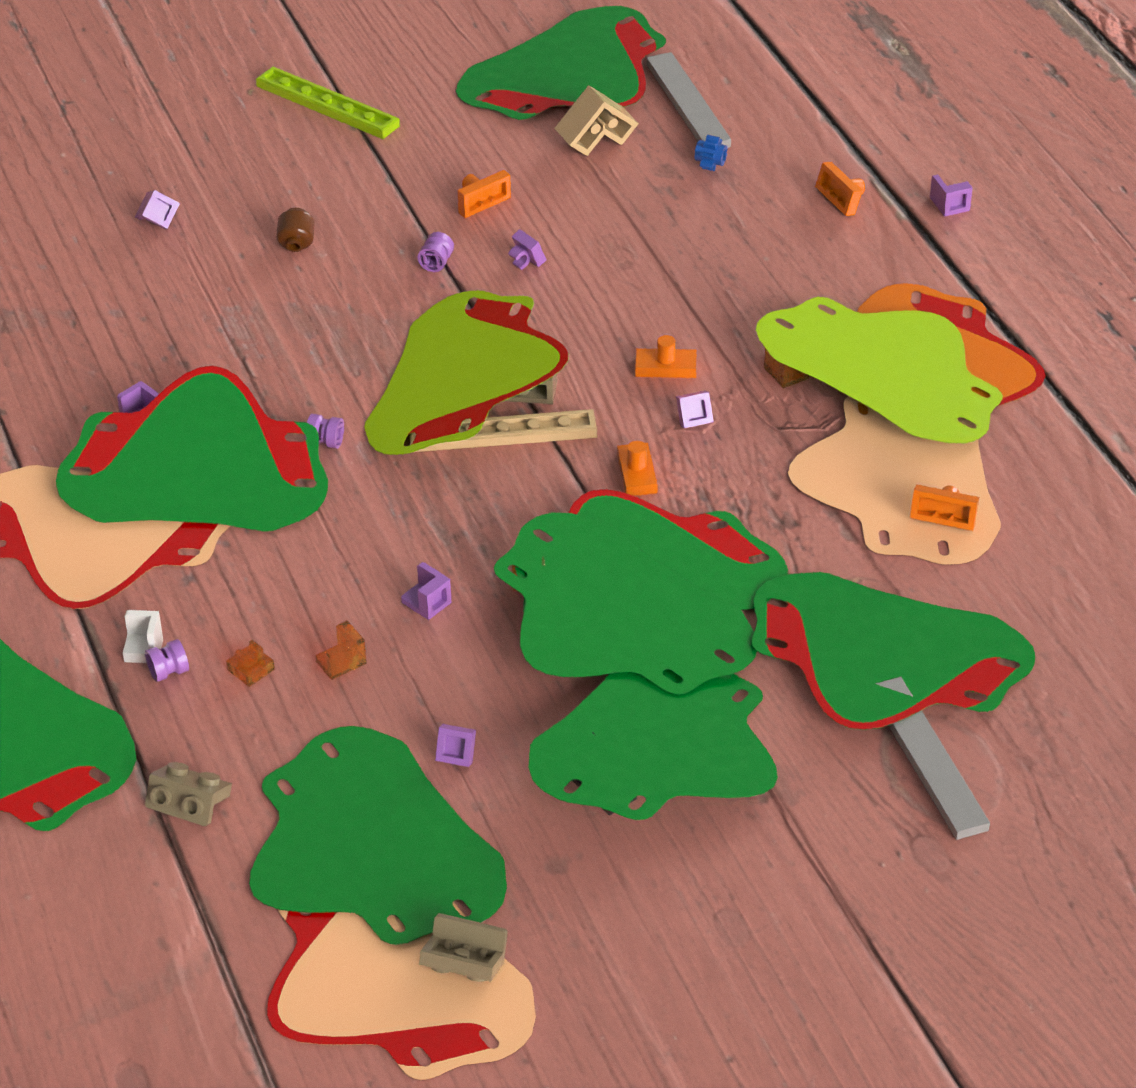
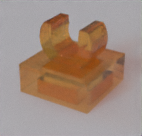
M253 640L249 641V646L243 650L237 649L235 655L226 660L227 670L249 687L275 670L274 660L265 654L263 648Z

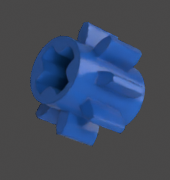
M707 135L706 141L699 140L697 142L694 158L696 161H700L699 166L702 169L715 171L716 165H724L728 148L727 145L722 144L723 140L720 137Z

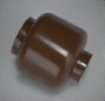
M296 207L283 212L278 217L276 238L278 243L292 252H299L302 249L308 248L314 239L315 221L313 217L304 209Z

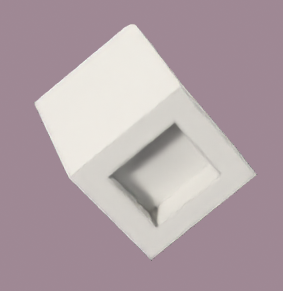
M127 610L125 613L127 638L123 650L124 662L147 663L145 650L153 647L161 649L163 643L159 611Z

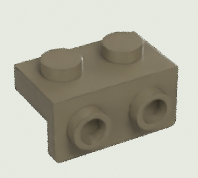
M171 762L150 773L145 806L180 819L207 826L211 823L214 805L230 797L232 783L220 780V776L215 773H198L189 770L186 764Z
M438 913L434 918L433 935L420 952L419 965L431 967L432 970L439 973L452 972L465 975L472 981L491 982L504 964L508 931L504 928Z

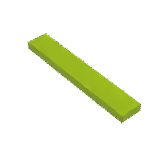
M274 66L256 78L257 87L378 138L384 139L400 127V119Z

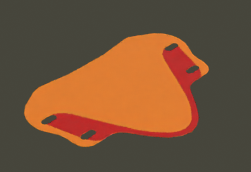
M903 283L889 285L876 291L858 308L857 312L924 311L948 319L961 333L965 348L967 370L972 375L993 385L1002 393L1003 397L999 405L1034 392L1043 384L1046 377L1043 367L1035 358L988 332L985 327L986 307L976 299L947 295L924 285ZM914 291L921 293L920 303L915 304L911 302ZM964 306L972 307V316L970 318L963 317ZM977 387L971 388L973 392L985 398L990 397V394ZM858 402L859 413L862 415L868 414V406Z

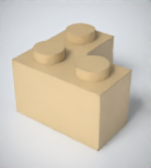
M588 85L554 129L571 147L588 156L604 135L622 145L639 123L624 107Z

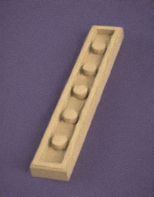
M594 410L488 417L485 419L481 430L469 439L439 443L415 452L597 438ZM466 419L462 422L459 432L468 430L471 419ZM416 433L409 434L410 445L413 443Z

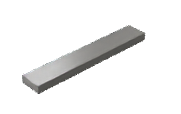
M669 52L647 57V67L697 141H706V136L712 135L720 137L723 140L722 144L727 145V148L731 147L730 136L673 53Z
M902 677L875 683L913 696ZM922 710L906 719L888 725L955 839L958 840L989 831L990 822Z

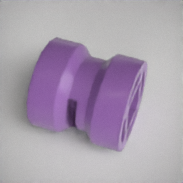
M442 232L431 233L418 253L419 264L430 272L441 271L454 250L452 239Z
M310 414L307 423L317 429L319 444L324 443L329 448L338 449L343 440L344 420L337 417L324 419L322 415Z
M178 639L167 642L166 646L161 649L153 647L145 650L146 662L155 682L167 679L168 674L174 672L181 674L189 671L185 650Z

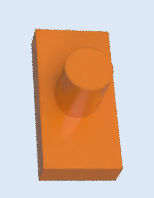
M822 162L815 187L845 216L855 215L860 197L865 191L864 181L861 178H848L833 162Z
M501 170L481 180L474 174H468L462 181L463 188L457 190L458 213L467 218L511 198L510 174L505 170Z
M670 335L660 336L657 340V349L636 348L635 377L696 378L697 350L675 349L676 340Z
M632 441L628 445H617V458L625 493L632 496L657 494L658 483L648 443Z
M916 484L913 491L910 518L973 531L976 524L980 497L962 494L956 487L951 485L938 489Z

